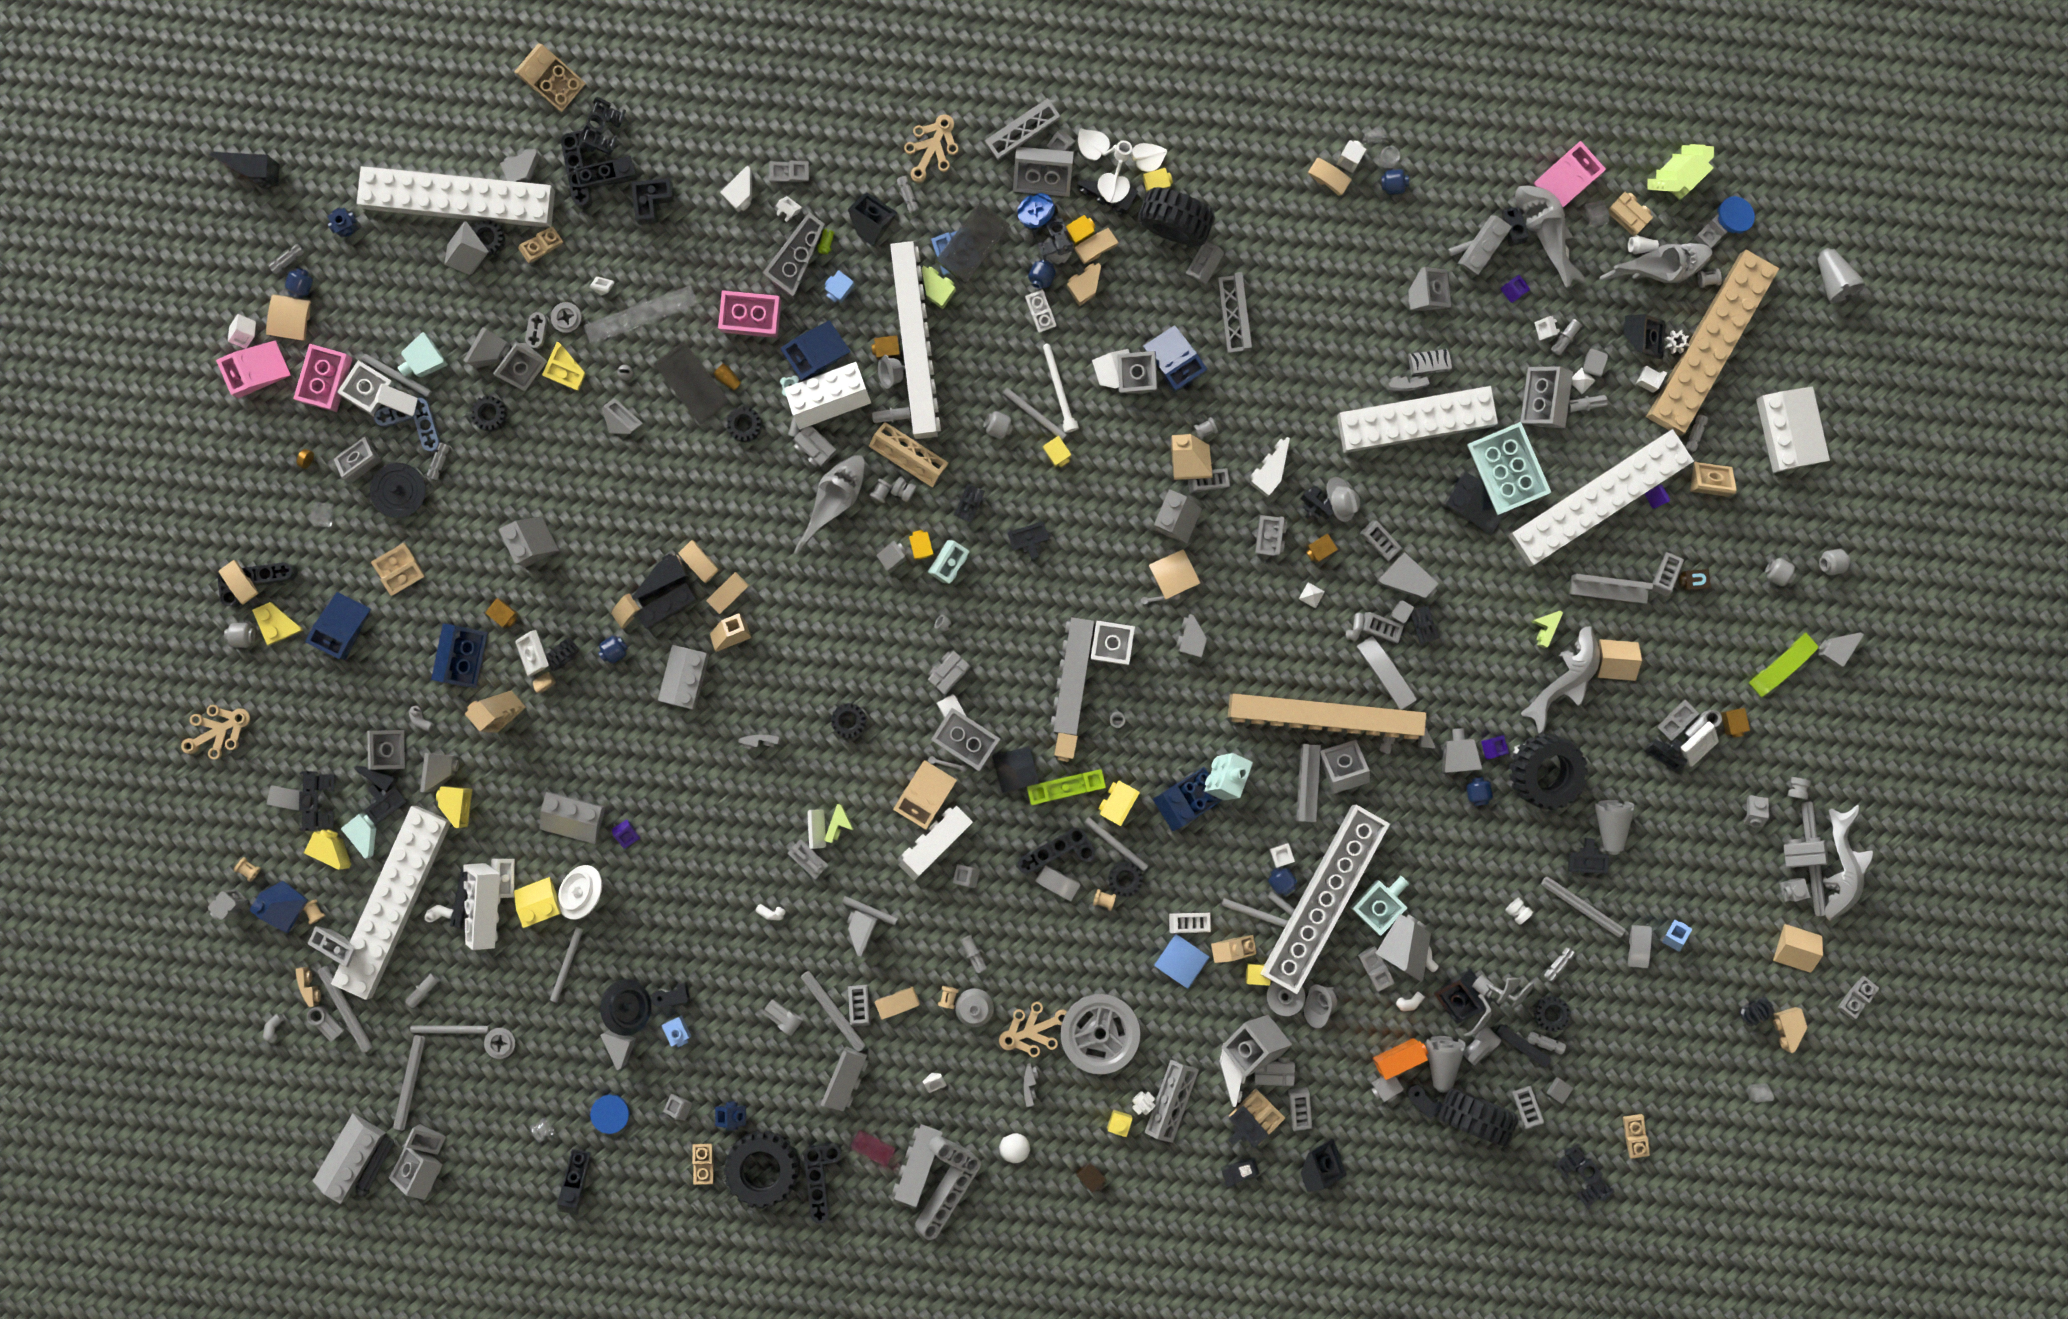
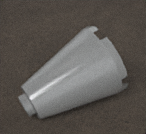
M1827 248L1819 253L1820 256L1817 260L1830 303L1841 302L1846 299L1845 296L1849 294L1853 296L1863 289L1865 282L1862 277L1835 249L1830 250V248Z
M1619 800L1599 801L1598 804L1595 803L1604 850L1608 851V854L1617 855L1620 854V851L1624 850L1635 805L1631 802L1625 801V805L1619 803Z
M1449 1036L1431 1037V1041L1429 1039L1426 1041L1433 1087L1437 1091L1445 1093L1454 1086L1465 1051V1042L1458 1039V1042H1455L1453 1037Z

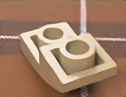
M1320 158L1315 160L1308 172L1320 185H1327L1338 196L1344 193L1352 180L1342 171Z
M552 226L537 233L535 238L520 244L518 249L527 262L531 263L560 246L563 241Z
M1107 228L1077 245L1074 250L1082 262L1086 264L1099 258L1101 253L1117 247L1119 242L1110 229Z
M693 540L679 552V555L705 583L719 571L710 557L705 555Z
M233 560L219 570L220 575L241 604H245L258 594L251 579L246 577L237 561Z
M735 572L706 601L720 614L749 585Z
M626 594L615 605L611 614L621 629H624L634 619V615L640 608L632 599V596Z
M309 967L297 968V982L305 1002L309 1007L319 1005L321 992L318 990V985L310 986L312 972L309 971Z
M910 987L893 995L877 999L875 1004L881 1019H885L920 1005L914 987Z
M1642 1114L1624 1116L1623 1124L1630 1159L1650 1156L1648 1137L1645 1133L1644 1116Z
M693 1144V1184H714L713 1145Z

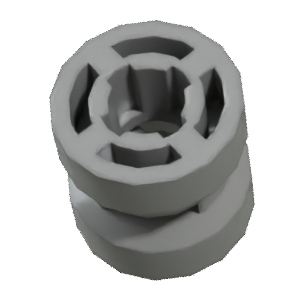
M899 477L892 488L891 494L902 497V500L908 503L917 486L912 483L908 484L905 479Z
M1791 777L1792 789L1789 790L1788 796L1807 800L1808 793L1806 790L1810 787L1811 781Z

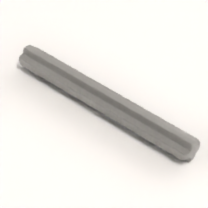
M1545 877L1541 885L1617 937H1621L1624 934L1625 928L1551 878Z
M328 966L320 968L317 972L363 1053L371 1050L372 1045L341 989L331 984L334 977Z
M810 971L805 972L801 976L803 982L854 1049L860 1052L865 1048L864 1042Z
M415 1035L413 1038L393 1128L402 1131L406 1126L425 1043V1037L421 1035Z

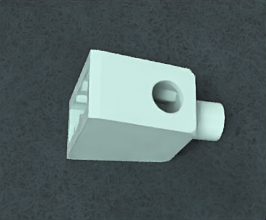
M422 332L402 351L401 354L406 362L400 365L398 369L404 377L413 371L421 378L447 366L448 363L430 337Z

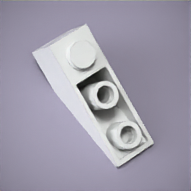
M1288 437L1285 440H1279L1274 447L1276 449L1273 455L1269 453L1262 461L1265 465L1261 470L1257 468L1250 476L1253 479L1250 484L1266 497L1281 482L1290 439Z
M1222 1048L1220 1065L1233 1107H1236L1237 1102H1241L1242 1091L1239 1090L1241 1083L1244 1084L1246 1077H1244Z

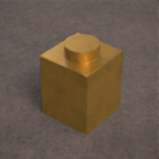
M897 335L874 338L875 344H871L872 353L876 355L877 360H880L884 355H887L889 358H900Z
M1327 533L1306 547L1308 550L1306 554L1311 561L1314 560L1318 563L1338 549Z
M499 598L485 612L502 628L506 629L508 627L511 628L518 620L516 617L519 615Z
M1745 708L1721 712L1726 735H1732L1735 738L1745 736L1744 732L1750 731Z

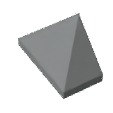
M615 398L602 407L609 433L631 434L643 424Z

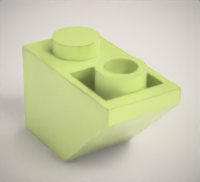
M923 266L922 274L927 299L944 309L956 291L953 286L954 282L947 277L943 279L938 276L939 272L934 268Z

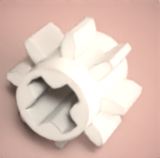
M1682 330L1677 334L1675 331H1671V337L1664 339L1667 341L1665 349L1669 348L1672 350L1671 354H1674L1676 350L1681 354L1684 352L1683 347L1689 346L1686 343V339L1689 336L1683 335ZM1675 339H1678L1677 342L1680 343L1678 346L1676 345V341H1674Z
M1141 1091L1133 1098L1132 1102L1135 1105L1132 1108L1138 1115L1141 1112L1147 1115L1155 1107L1153 1103L1155 1098L1149 1091L1146 1094Z

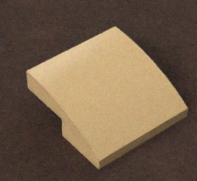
M273 294L269 305L266 335L304 341L306 339L307 320L310 319L311 300Z
M405 542L371 561L391 596L424 577L419 564Z
M1184 549L1149 565L1165 600L1200 584Z
M1256 1088L1229 1115L1230 1117L1244 1105L1268 1134L1285 1119Z

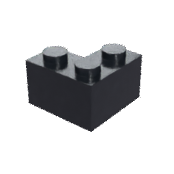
M663 178L631 182L635 220L639 225L658 223L656 204L675 202L671 179Z

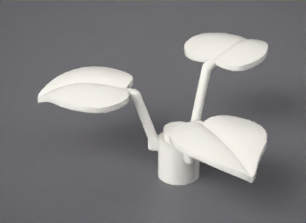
M1082 128L1078 134L1079 149L1087 159L1095 161L1101 157V154L1106 156L1115 151L1114 156L1119 161L1115 175L1106 173L1098 180L1100 194L1110 203H1117L1123 200L1130 188L1128 179L1118 176L1122 162L1127 161L1130 156L1132 161H1136V166L1141 171L1152 172L1160 167L1167 154L1166 149L1147 143L1138 144L1132 149L1128 141H1120L1108 150L1110 142L1105 134Z

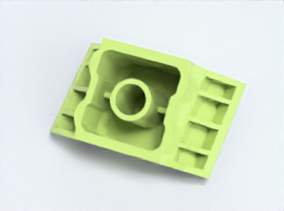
M1682 145V154H1672V159L1663 168L1656 170V179H1647L1648 190L1669 191L1681 200L1713 169L1708 162L1714 157V146Z

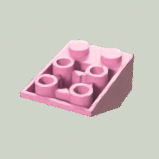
M1580 141L1533 184L1536 187L1553 193L1559 199L1562 207H1564L1606 169Z
M276 341L236 351L216 360L230 394L236 398H241L291 376Z

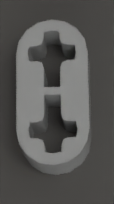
M535 312L530 315L525 341L532 349L541 348L545 341L547 318L542 313ZM540 317L543 322L539 323L538 329H536V324L533 321ZM535 332H537L536 337L539 339V342L533 345L530 339L534 338Z

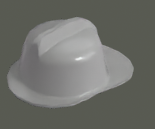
M884 355L878 363L879 379L886 389L900 383L903 379L905 366H902L898 359L889 358L887 355Z
M1333 477L1327 483V494L1334 515L1340 521L1347 522L1352 519L1354 513L1358 512L1360 498L1354 490L1349 488L1343 479Z
M1318 984L1310 988L1304 1006V1016L1311 1026L1315 1028L1323 1027L1327 1023L1330 1013L1335 1009L1337 997L1333 987H1323Z

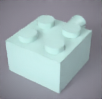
M1234 753L1217 756L1212 762L1211 767L1213 769L1211 774L1205 781V792L1222 800L1240 798L1253 762Z
M1400 876L1390 888H1386L1379 880H1376L1350 908L1374 932L1381 936L1396 921L1399 914H1402L1407 909L1398 899V895L1409 883Z

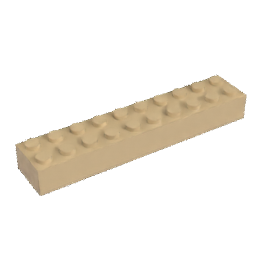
M1748 250L1739 254L1690 339L1689 346L1685 348L1646 418L1669 431L1673 429L1678 436L1686 432L1777 274L1778 267Z
M1230 694L1228 718H1232V722L1243 723L1247 719L1251 720V724L1262 725L1264 721L1270 722V726L1282 727L1284 723H1287L1290 728H1303V725H1308V729L1322 730V727H1328L1327 731L1341 732L1342 729H1347V733L1361 734V731H1366V735L1380 736V733H1385V737L1399 738V735H1404V739L1412 740L1419 739V736H1424L1425 712L1242 694Z

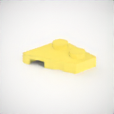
M556 342L542 376L579 391L586 373L559 342Z
M271 602L252 610L267 645L274 644L303 631L301 626L297 625Z

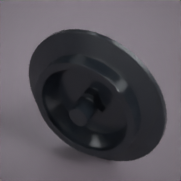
M391 463L382 467L374 475L370 484V497L373 505L379 512L392 518H403L415 513L422 505L426 494V486L421 474L414 467L405 463Z
M622 979L614 982L606 989L600 1004V1013L605 1026L617 1035L630 1036L639 1032L646 1025L651 1014V999L643 985L631 979Z

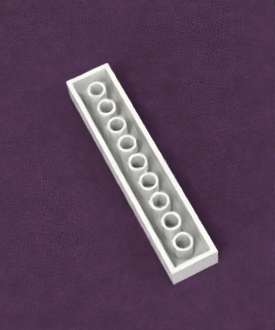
M361 166L357 205L366 210L476 221L490 220L496 223L550 228L552 225L555 190L551 185Z
M913 241L890 244L913 434L915 439L938 437V431H941L939 417L935 416V413L939 412L937 398H933V394H936L935 381L931 379V375H934L932 360L928 359V356H932L930 341H926V337H929L928 324L924 322V319L927 318L925 303L921 302V300H925L923 284L919 285V281H923L920 265L917 266V262H920L918 246L914 247Z
M1672 429L1508 536L1529 567L1533 566L1691 464L1694 460Z
M1358 805L1351 806L1260 973L1261 975L1298 994L1390 825L1388 822Z
M411 806L350 940V943L357 950L349 967H345L342 964L339 965L331 982L332 985L365 1000L373 997L450 827L451 822L448 819L421 807Z

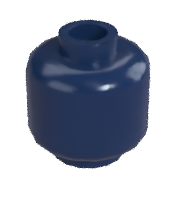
M1403 169L1388 170L1382 176V190L1386 191L1388 195L1403 194L1406 191V187H1410L1409 175H1405Z
M1036 261L1028 274L1031 285L1036 289L1050 287L1056 275L1054 265L1049 261Z
M297 268V271H290L285 282V288L288 290L287 293L298 298L307 296L313 283V278L308 275L309 272L301 268Z
M612 635L600 643L599 648L601 651L598 654L604 662L608 661L614 664L626 656L628 647L620 636Z
M1484 777L1473 778L1472 783L1467 784L1469 802L1474 803V806L1489 804V801L1493 798L1491 782L1484 781Z
M1277 867L1270 872L1272 876L1269 877L1268 883L1276 894L1285 896L1296 888L1297 880L1289 868L1281 869Z

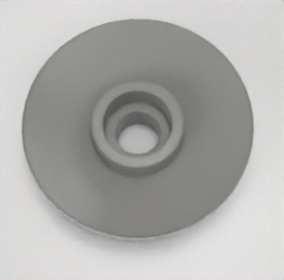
M1272 982L1267 990V1002L1276 1014L1291 1016L1302 1009L1305 1003V992L1303 987H1301L1298 994H1295ZM1283 993H1286L1288 995V999L1286 1001H1284L1281 997Z

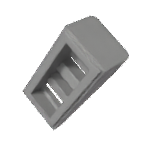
M1228 468L1212 470L1214 485H1212L1211 478H1206L1205 486L1203 478L1198 479L1199 486H1197V479H1188L1190 493L1229 488ZM1218 474H1221L1222 484H1219Z
M1372 520L1360 532L1361 536L1388 562L1402 549L1378 521ZM1374 529H1376V531L1370 536V533ZM1379 534H1381L1382 536L1377 541H1375L1374 539ZM1385 540H1387V542H1386L1382 547H1380V545H1381ZM1392 544L1394 547L1386 553L1385 550Z
M1666 552L1652 582L1653 589L1651 590L1664 596H1669L1672 593L1684 559ZM1667 561L1672 562V563L1676 564L1677 566L1674 567V566H1672V565H1670V564H1667ZM1664 568L1673 571L1674 573L1672 574L1668 571H1665ZM1661 576L1667 577V578H1669V579H1671V580L1668 581V580H1666V579H1664V578H1661Z
M1366 612L1364 614L1362 631L1398 643L1404 625L1374 613ZM1378 621H1379V622H1380V625H1379L1378 631H1376V627H1377V624H1378ZM1388 624L1387 629H1386V632H1385V634H1384L1383 631H1384L1385 625ZM1393 627H1396L1395 630H1394L1393 636L1391 637L1390 634H1391L1392 628H1393Z
M868 985L848 986L850 1025L852 1027L871 1025ZM864 992V995L853 996V993ZM864 1000V1003L854 1004V1001ZM864 1008L865 1011L855 1012L854 1009ZM865 1016V1019L855 1020V1017Z
M1531 1086L1513 1091L1512 1094L1524 1129L1527 1130L1544 1124ZM1529 1093L1530 1097L1519 1100L1518 1096ZM1528 1101L1532 1102L1531 1105L1522 1107L1521 1105L1522 1103ZM1534 1108L1535 1112L1527 1115L1524 1114V1111ZM1537 1117V1120L1527 1122L1528 1118Z
M1306 1087L1289 1089L1293 1131L1312 1129L1310 1093ZM1303 1103H1305V1106H1296V1107H1295V1104H1303ZM1306 1111V1114L1296 1115V1112ZM1307 1119V1122L1297 1123L1296 1120Z

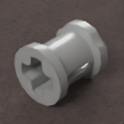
M1718 268L1709 272L1699 271L1697 275L1700 288L1706 285H1721L1722 277Z
M1211 417L1200 425H1194L1195 432L1200 440H1203L1205 436L1212 433H1218Z
M878 479V484L873 493H870V496L881 503H885V497L889 490H892L893 486L882 479Z

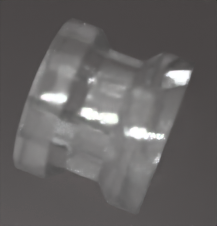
M1394 146L1385 147L1379 155L1381 166L1384 168L1394 167L1400 158L1398 149Z
M542 1118L538 1124L530 1126L531 1132L538 1142L543 1141L546 1136L554 1134V1130L546 1118Z

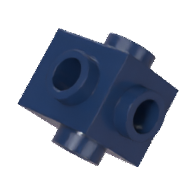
M337 208L331 212L332 214L327 216L330 221L328 223L330 230L341 238L348 237L359 230L356 224L358 222L356 216L346 208Z
M736 1101L726 1102L724 1106L715 1107V1126L726 1128V1130H738V1126L746 1125V1106L738 1105Z

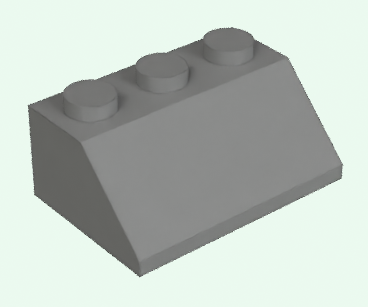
M1017 147L1013 192L1044 193L1047 195L1070 197L1073 152Z
M1528 367L1520 422L1525 425L1546 428H1565L1573 371L1563 367Z
M672 645L658 701L695 710L710 654Z
M546 792L541 808L540 829L596 844L606 807Z
M845 1047L821 1102V1106L844 1111L846 1107L850 1108L854 1098L851 1096L853 1089H858L861 1079L858 1078L861 1071L865 1072L869 1062L866 1060V1054L857 1052L850 1047Z

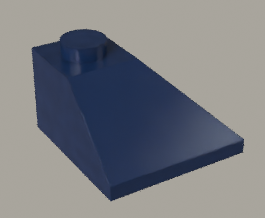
M281 881L259 893L250 911L264 922L285 933H289L307 904L308 899L288 883Z

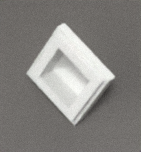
M596 277L591 283L590 288L599 295H604L613 287L614 281Z
M1581 368L1572 377L1571 385L1583 394L1596 380Z
M1308 582L1299 600L1316 608L1325 591Z
M931 1073L923 1080L929 1093L947 1086L942 1075L939 1073Z

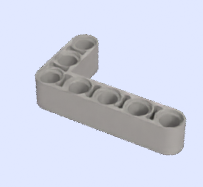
M942 1136L932 1138L929 1143V1149L940 1160L951 1166L915 1223L916 1229L927 1240H933L938 1236L981 1166L980 1160L970 1150Z

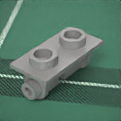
M801 839L787 853L814 879L828 866Z

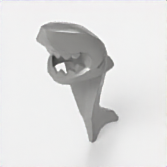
M1519 186L1515 198L1519 208L1525 212V225L1527 229L1536 231L1545 251L1557 268L1565 287H1570L1572 280L1584 283V276L1571 264L1566 255L1565 240L1573 237L1565 225V214L1559 199L1550 191L1540 187Z
M1665 244L1633 261L1615 265L1614 270L1600 276V280H1608L1626 274H1635L1632 276L1633 279L1650 277L1665 283H1679L1701 270L1710 260L1712 250L1704 244Z
M854 455L840 462L820 480L811 520L794 551L795 554L802 550L822 526L855 503L864 478L865 461L862 456Z
M1591 626L1582 628L1579 633L1578 640L1575 643L1577 650H1580L1577 655L1574 656V652L1569 650L1562 651L1559 657L1565 660L1569 671L1548 686L1529 707L1521 712L1522 717H1529L1535 720L1538 734L1543 733L1546 727L1547 710L1555 699L1566 695L1578 706L1582 704L1588 681L1594 676L1600 663V650Z
M1856 805L1846 813H1840L1834 809L1829 810L1837 852L1844 868L1843 872L1828 879L1823 877L1822 883H1824L1826 888L1840 890L1839 894L1834 893V895L1828 896L1829 902L1825 908V915L1829 921L1847 912L1858 902L1864 888V875L1872 861L1873 851L1860 853L1852 851L1847 838L1849 828L1859 816V805Z

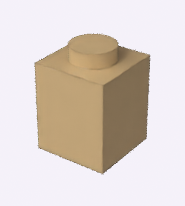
M1058 733L1054 753L1055 756H1058L1057 760L1069 762V758L1073 759L1078 736Z

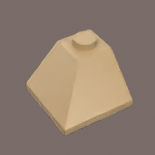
M1191 434L1172 435L1171 453L1174 480L1212 478L1209 444Z

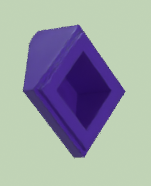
M1518 275L1501 288V291L1513 303L1530 291V288L1521 276Z
M1661 484L1645 493L1653 509L1670 501Z
M1504 735L1481 741L1486 759L1509 754Z
M627 819L612 829L613 836L624 849L640 839Z

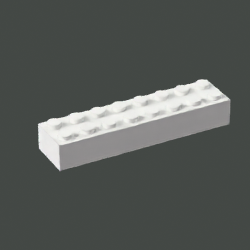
M1491 386L1346 411L1337 415L1344 453L1484 429L1498 424Z

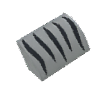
M1447 349L1408 354L1411 376L1448 372L1452 369Z

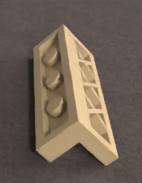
M886 422L874 434L869 445L870 448L932 488L949 464ZM886 430L889 433H891L892 436H887L882 432ZM900 442H905L908 447L902 446ZM915 452L922 453L924 457H919ZM931 462H936L941 467L938 469Z

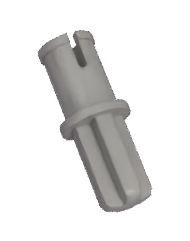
M1572 319L1566 329L1560 332V337L1551 348L1552 352L1561 355L1567 345L1573 342V337L1582 327V324Z
M1605 395L1590 398L1585 396L1582 399L1569 400V412L1590 411L1592 408L1604 407L1608 405V400Z
M891 407L890 410L872 413L874 423L888 421L894 423L895 420L911 419L909 407L892 409Z
M972 935L961 939L960 941L967 953L966 957L970 959L976 973L985 971L986 966L979 953L981 951L977 949Z
M430 973L420 985H416L415 991L406 999V1004L414 1008L425 996L429 995L428 992L440 981L438 977Z

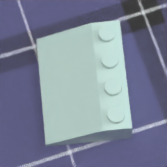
M1521 422L1467 444L1497 515L1551 493Z

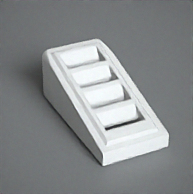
M1210 913L1169 914L1170 933L1211 932ZM1185 917H1187V929H1185ZM1193 917H1195V928H1194V929H1193ZM1200 917H1203V928H1200Z

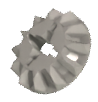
M569 302L558 304L551 313L553 326L563 333L572 332L577 329L582 321L581 312L578 307ZM564 311L569 316L572 315V317L569 318V325L566 323L565 320H561L562 318H564Z
M503 1027L491 1030L484 1040L486 1052L496 1059L508 1057L516 1045L515 1036L512 1035L510 1030ZM501 1037L502 1041L508 1044L501 1046L499 1051V1045L492 1042L498 1041Z

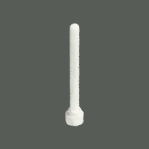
M1045 344L1043 346L1044 353L1065 419L1062 425L1064 433L1076 431L1079 429L1077 421L1071 416L1051 346Z

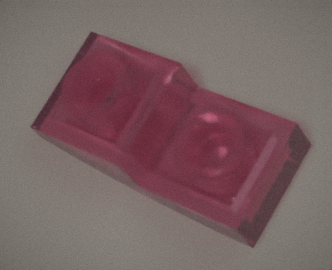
M858 1130L850 1146L851 1149L885 1166L888 1165L895 1151V1148L861 1130Z

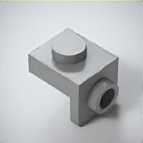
M1749 795L1747 798V816L1744 819V824L1752 827H1763L1769 819L1768 798Z

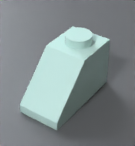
M358 814L343 826L341 830L365 859L371 858L374 853L376 828L368 815Z

